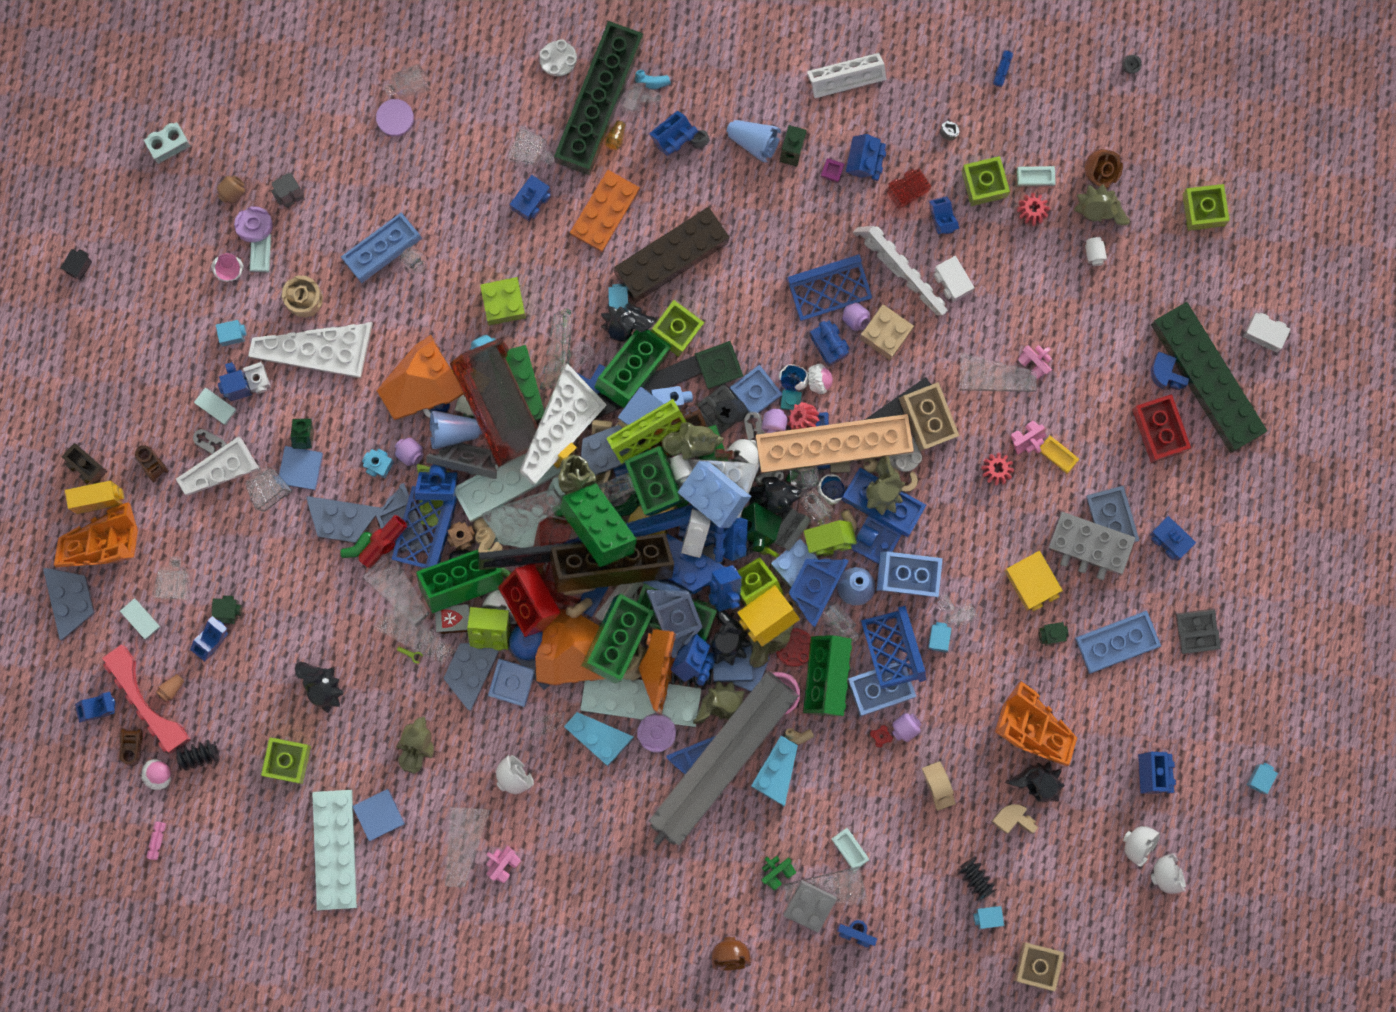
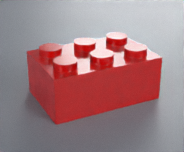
M1172 394L1137 405L1132 409L1151 463L1185 453L1191 449Z
M534 564L515 568L498 587L525 637L543 632L561 613Z

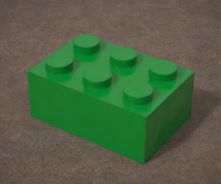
M656 447L624 461L644 515L652 516L685 502L684 497L678 493L680 486L675 481L670 467V459L663 447Z

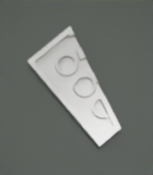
M237 437L176 478L184 494L189 496L257 471L259 467L243 440Z

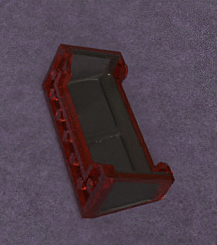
M502 338L462 353L449 363L498 468L525 456L538 428L505 359L508 353V346L503 342Z

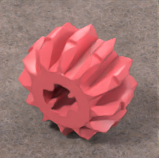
M1032 193L1031 197L1025 195L1024 200L1019 201L1020 207L1017 208V212L1021 213L1020 219L1026 218L1025 224L1029 220H1031L1033 226L1036 224V221L1041 224L1043 218L1048 217L1046 212L1050 210V207L1045 206L1048 202L1047 200L1041 201L1042 195L1035 198V193ZM1031 206H1034V209L1037 208L1036 212H1032L1033 209L1030 210Z
M801 402L799 405L795 404L794 410H790L791 415L787 417L790 420L787 425L791 430L817 427L816 422L820 421L817 417L819 412L816 408L805 402Z
M997 453L996 458L993 454H990V460L984 459L983 462L986 465L982 466L981 470L987 471L982 476L983 478L990 477L987 480L988 483L994 479L995 486L999 484V480L1004 485L1006 479L1010 480L1012 478L1009 473H1013L1014 469L1009 466L1013 462H1006L1007 455L1001 459V453ZM997 465L1001 467L998 473L994 471Z

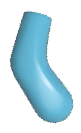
M643 70L636 71L634 77L637 84L649 89H659L671 84L668 75L648 76L645 75Z

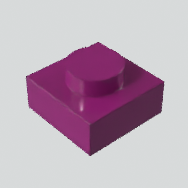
M827 158L821 177L838 183L845 164Z

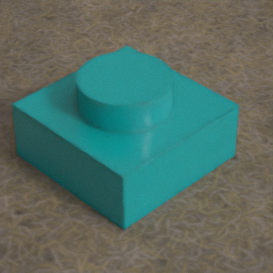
M783 390L780 409L794 410V405L801 403L802 392Z

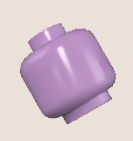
M859 303L848 305L843 311V322L854 331L864 330L871 321L870 312Z
M770 409V411L764 413L761 429L765 434L786 431L788 418L782 410Z
M410 437L404 440L400 439L395 445V456L407 466L417 465L424 456L423 447Z
M904 713L893 722L894 730L892 733L897 740L900 741L902 739L905 742H909L920 733V726L922 725L913 713Z

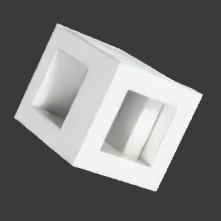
M261 362L243 368L252 393H264L267 391V388L271 387L265 367ZM259 375L260 379L258 381H254L253 378Z

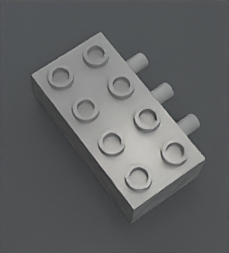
M1062 512L1049 550L1063 555L1060 565L1064 567L1068 566L1070 557L1081 561L1078 570L1081 573H1086L1089 564L1099 567L1097 578L1104 580L1107 571L1123 575L1136 537Z

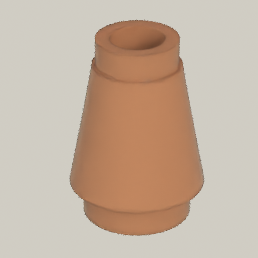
M176 674L158 686L156 693L166 703L169 700L172 701L185 681Z

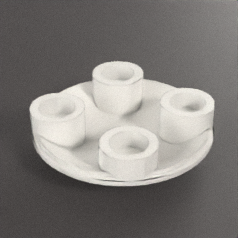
M560 39L551 42L540 51L541 67L552 76L566 75L576 65V51L565 40Z
M913 437V453L889 456L891 465L899 471H911L922 461V455Z

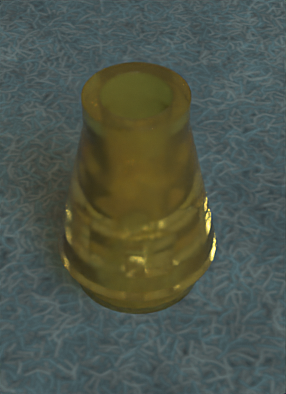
M616 121L605 137V145L608 148L618 150L622 146L626 127L624 122Z

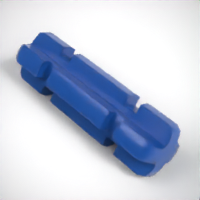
M1005 50L1003 52L996 73L997 76H995L993 81L995 86H1003L1013 53Z

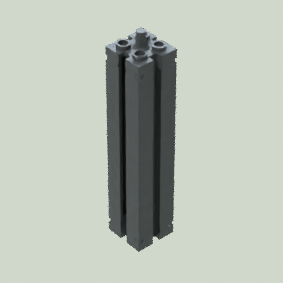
M770 671L763 676L649 819L650 826L659 833L653 840L654 843L660 845L665 838L673 845H680L799 697V694L785 685Z

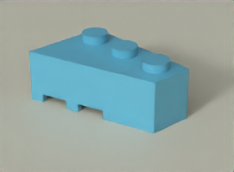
M578 712L564 726L608 767L634 739V736Z
M780 736L751 787L784 807L798 745Z

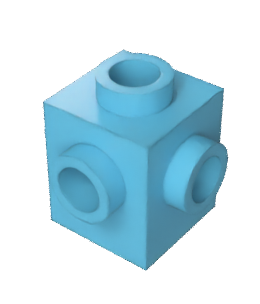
M371 449L370 453L367 452L362 460L367 474L375 478L378 475L386 479L394 461L387 457L388 453L381 449H377V451Z

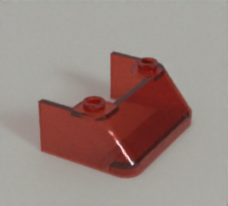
M546 516L538 523L533 547L565 543L569 540L571 531L574 530L567 520ZM550 562L534 564L554 602L573 607L581 602V598L557 593L555 582L547 579Z

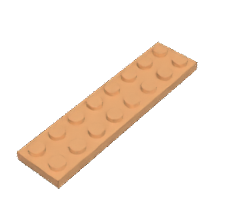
M908 414L756 435L761 474L914 452Z

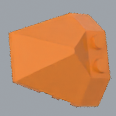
M432 335L417 343L376 390L394 420L416 414L417 411L426 408L428 410L432 409L434 406L442 403H451L467 392L440 352L441 349Z
M127 502L106 510L107 514L99 519L96 517L90 519L92 523L81 528L78 526L59 537L54 566L69 567L112 564L134 558L138 529L130 503Z
M559 609L561 613L549 624L542 634V641L535 657L536 681L556 686L562 683H579V681L585 680L596 681L605 679L581 666L600 626L582 615H579L577 618H571L566 614V610Z
M653 629L652 634L649 633L647 638L649 648L638 669L652 707L657 714L661 715L667 696L668 684L672 678L671 668L675 658L671 657L676 634L672 631Z
M1020 681L1002 706L995 733L1017 748L1068 767L1072 759L1077 737L1061 719L1058 721L1051 713L1052 709L1049 706H1044L1038 699L1040 696L1036 691Z

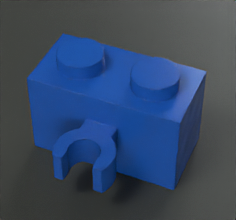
M531 174L509 204L511 210L527 221H530L531 218L535 219L540 212L539 207L541 204H546L551 197L550 187Z
M233 362L225 364L228 374L219 376L220 382L218 383L219 391L223 394L224 398L227 397L230 401H235L253 395L242 370L236 371Z
M1169 516L1150 533L1152 542L1157 546L1161 545L1166 550L1165 554L1172 560H1180L1196 544Z
M733 565L712 572L709 600L718 611L740 607L742 578Z

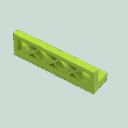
M672 399L606 439L620 463L623 464L625 460L640 454L662 441L669 433L679 431L681 423L687 422ZM679 417L681 419V422L671 425V422ZM659 428L663 429L662 433L654 435L656 430ZM640 439H646V442L642 445L637 444ZM630 448L628 453L623 456L620 455V451Z

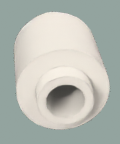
M1101 237L1087 239L1085 248L1088 263L1093 266L1103 265L1107 257Z
M681 454L670 459V467L675 481L683 485L692 472L689 460H684Z

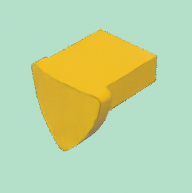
M572 442L558 454L559 458L553 464L556 469L561 466V461L565 457L573 454L577 447Z

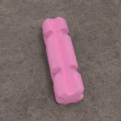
M156 821L154 823L153 829L155 830L152 832L149 844L150 850H148L146 856L148 859H158V849L160 850L164 835L162 832L166 826L163 822Z

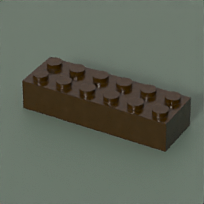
M707 207L614 267V274L620 283L627 288L633 302L637 303L728 244L730 237L711 209Z
M666 533L636 537L637 540L633 554L602 567L598 565L584 544L551 547L550 565L557 593L672 578L674 561Z

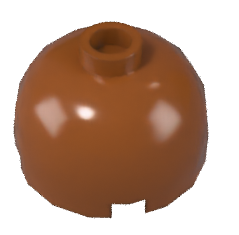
M1099 149L1091 153L1084 166L1088 180L1098 187L1104 185L1106 188L1110 187L1109 185L1112 183H1116L1123 171V163L1119 158L1120 155L1107 149Z
M725 937L724 941L719 942L713 948L712 968L718 970V966L725 967L723 971L741 970L745 968V964L751 965L748 947L743 942L735 940V937Z

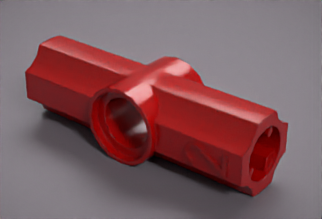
M394 515L382 529L375 531L370 537L371 542L360 553L358 560L367 568H372L383 554L389 553L395 547L394 541L407 528V523L404 519Z

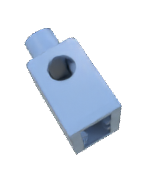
M680 386L650 391V394L664 404L673 399L680 410L684 403L693 402L691 391L682 392Z

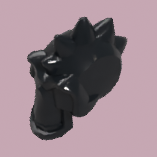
M630 302L624 308L620 306L616 309L609 306V313H601L602 318L606 321L601 327L609 333L611 340L620 342L627 341L631 337L633 329L639 332L646 331L656 321L655 317L642 314V309L631 305Z
M777 477L762 478L763 486L751 487L749 502L750 504L755 502L762 507L767 506V510L772 513H781L792 508L793 502L799 498L798 495L802 490L797 489L795 486H789Z
M725 610L717 611V619L722 626L719 629L720 632L718 634L715 633L714 640L710 641V648L714 655L715 664L725 661L733 666L736 657L744 659L747 657L743 648L750 646L751 643L745 638L747 632L743 631L744 628L739 625V622L734 620Z
M298 662L295 665V673L299 679H303V686L311 703L321 707L326 713H329L332 707H340L338 697L343 695L344 692L339 688V679L334 676V668L323 669L309 665L306 662Z
M1050 761L1045 765L1038 762L1035 767L1030 764L1020 774L1006 781L1007 784L1019 788L1026 786L1029 789L1028 793L1032 794L1038 802H1058V792L1065 786V784L1058 780L1062 772L1061 769L1052 770Z

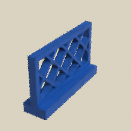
M860 254L786 278L800 321L872 298ZM858 267L860 277L856 281L848 277L851 269ZM835 274L844 277L839 287L830 282ZM846 279L856 283L851 293L842 289ZM816 280L826 283L822 292L812 288ZM828 284L838 289L833 299L824 294ZM802 285L808 288L804 298L796 295L794 287ZM858 285L865 288L867 296L859 298L854 295ZM810 290L820 295L816 304L805 300ZM840 291L850 295L846 303L842 304L835 300ZM822 296L832 301L827 309L817 306ZM804 302L814 307L811 314L803 316L801 311Z
M412 486L403 519L406 523L407 520L409 522L405 530L412 527L416 537L406 542L403 531L397 538L392 560L421 568H428L439 564L441 561L458 498L454 496V500L444 501L443 505L435 510L431 500L416 504L413 499L416 486ZM429 502L433 511L423 516L418 507ZM417 509L422 518L411 523L408 518L409 513ZM436 514L439 519L438 523L430 528L425 519ZM424 521L428 530L418 535L414 525ZM430 532L433 541L429 545L424 546L420 537ZM418 539L423 548L413 553L408 544ZM407 546L411 555L406 558L397 557L399 549ZM425 550L428 555L426 564L419 563L415 555Z
M906 606L898 607L896 612L861 620L881 689L917 679L919 682L926 681L925 668ZM896 618L897 624L894 628L886 625L888 620ZM876 624L879 627L873 633L867 629L866 625ZM882 628L891 632L887 639L878 635ZM894 634L902 637L899 644L890 641ZM875 639L884 642L880 649L872 646ZM887 644L896 648L892 655L883 651ZM899 650L907 653L904 661L895 657ZM880 655L889 659L885 666L877 663ZM892 661L901 664L897 672L888 668ZM905 666L911 669L913 674L904 676L900 672ZM885 671L894 675L891 680L883 682L882 676Z

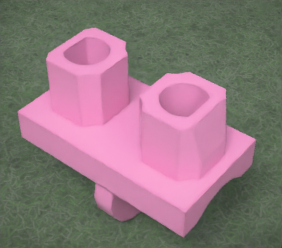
M1028 345L1023 349L1024 352L1020 355L1018 361L1023 366H1026L1032 360L1037 366L1030 373L1036 379L1050 373L1052 369L1042 358L1049 362L1052 358L1047 353L1051 349L1047 347L1043 350L1038 345L1035 348L1039 353L1037 355Z
M1034 421L1025 426L1028 433L1024 436L1020 431L1011 434V440L1018 455L1025 450L1028 453L1033 450L1037 454L1040 453V445L1044 444L1043 439L1047 437L1044 431L1045 427L1042 424L1038 425Z
M506 846L503 851L497 848L494 854L490 852L486 854L490 858L486 863L490 867L486 874L494 881L498 880L505 883L510 874L503 870L508 863L515 868L521 860L509 846Z

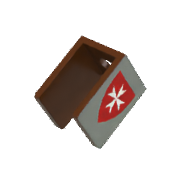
M454 605L435 612L436 632L438 634L468 632L469 605Z

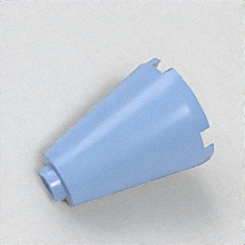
M740 120L730 122L726 130L730 139L764 163L768 162L766 160L768 157L772 158L780 141L777 138V134H781L780 128L776 126Z
M432 411L430 414V431L432 434L430 441L432 449L478 439L479 435L483 432L482 423H479L478 419Z
M853 567L842 573L837 584V590L840 598L846 603L862 605L873 597L875 581L867 570Z

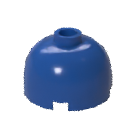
M519 625L516 626L509 637L511 651L521 660H536L535 657L542 641L543 632L525 637Z

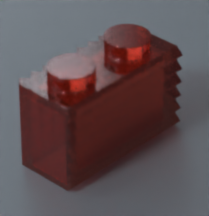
M920 168L917 170L911 169L904 174L905 177L901 180L896 178L888 184L887 193L898 210L931 190L932 186Z

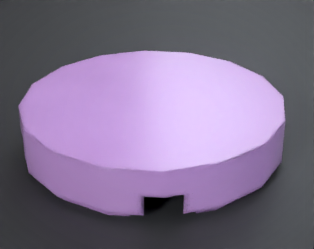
M391 99L379 107L376 113V121L384 134L391 137H399L411 129L414 123V115L411 107L406 102L399 99Z
M249 207L247 210H242L238 213L234 226L237 235L242 240L258 242L269 236L273 223L271 216L265 209Z
M653 713L641 720L638 726L637 737L645 749L651 752H662L672 746L676 737V728L669 717Z

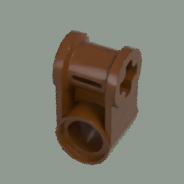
M141 445L136 449L135 457L153 483L160 475L169 472L162 460L158 458L150 447ZM148 450L149 457L145 460H142V452Z
M121 728L119 758L122 763L128 766H135L140 761L143 741L142 729L126 730ZM129 752H133V760L127 762L126 755Z

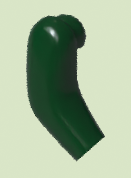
M633 493L623 504L614 508L622 517L631 515L641 504L637 494Z

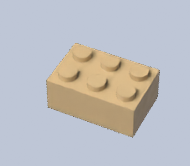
M939 382L899 398L904 414H908L910 429L919 451L959 436Z

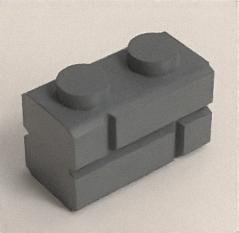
M287 173L282 176V179L279 178L272 182L274 189L271 192L279 205L283 204L288 208L295 204V201L298 202L304 198L301 188L291 173Z

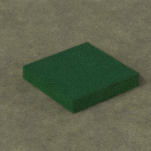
M731 341L695 353L707 390L743 377Z

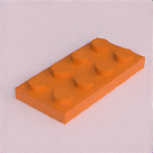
M607 169L570 231V235L603 253L637 196L640 187Z

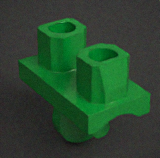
M766 856L764 859L767 864L762 869L764 872L770 868L773 870L763 877L761 881L772 890H776L782 885L776 877L779 872L782 871L787 879L796 873L790 858L788 857L776 867L775 864L780 859L775 856L770 860Z

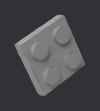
M801 880L783 915L819 933L837 898Z

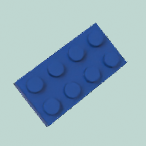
M859 468L841 500L900 534L909 537L926 504L901 491L899 495L903 502L896 503V513L886 509L885 513L880 515L876 508H867L868 500L866 498V488L870 482L873 481L874 483L878 477Z

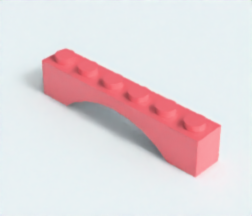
M121 644L102 658L105 662L103 666L109 674H114L116 677L114 682L120 689L123 688L127 693L125 695L126 699L131 705L135 704L138 709L136 711L137 715L142 721L146 720L149 724L147 729L153 736L156 735L160 740L158 744L164 752L173 753L176 751V748L182 747L191 740L180 724L159 716L145 702L136 680V660L126 646Z

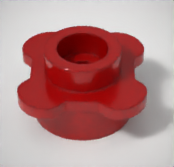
M881 725L879 729L870 732V736L874 738L875 746L881 748L887 742L891 743L893 740L892 735L887 731L888 727L886 725Z

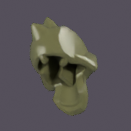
M1089 185L1087 187V194H1077L1079 204L1074 208V211L1082 214L1085 219L1092 222H1101L1102 219L1114 218L1116 224L1122 226L1130 223V219L1123 211L1115 191H1107L1104 185H1101L1097 190Z
M681 423L680 431L666 435L662 440V446L669 455L677 456L682 454L684 460H690L696 456L712 454L714 449L724 441V438L714 434L712 429L708 427Z
M570 454L561 461L558 484L562 492L572 493L596 482V476L584 458Z
M886 455L879 460L876 466V471L880 477L874 483L873 481L870 482L866 488L867 508H876L880 515H883L886 509L896 513V503L903 502L899 494L905 485V482L900 480L899 474L895 473L890 463V458Z
M792 625L763 647L758 641L754 643L750 638L752 643L750 665L754 668L761 667L768 662V654H774L785 648L789 643L790 633L794 626Z
M717 681L715 689L709 688V693L702 699L701 707L696 719L693 720V724L703 723L710 715L718 716L720 720L722 718L729 720L743 703L745 692L735 691L733 682H729L724 687L720 681Z
M419 717L413 724H407L402 732L400 741L396 745L397 749L403 750L398 758L399 765L402 770L413 774L420 771L423 766V757H428L429 759L433 757L432 735L429 729L426 728L425 717Z

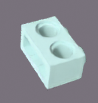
M177 122L167 124L163 130L153 132L144 139L157 164L191 146ZM179 134L176 140H171L172 135ZM157 143H162L160 149H154V146Z

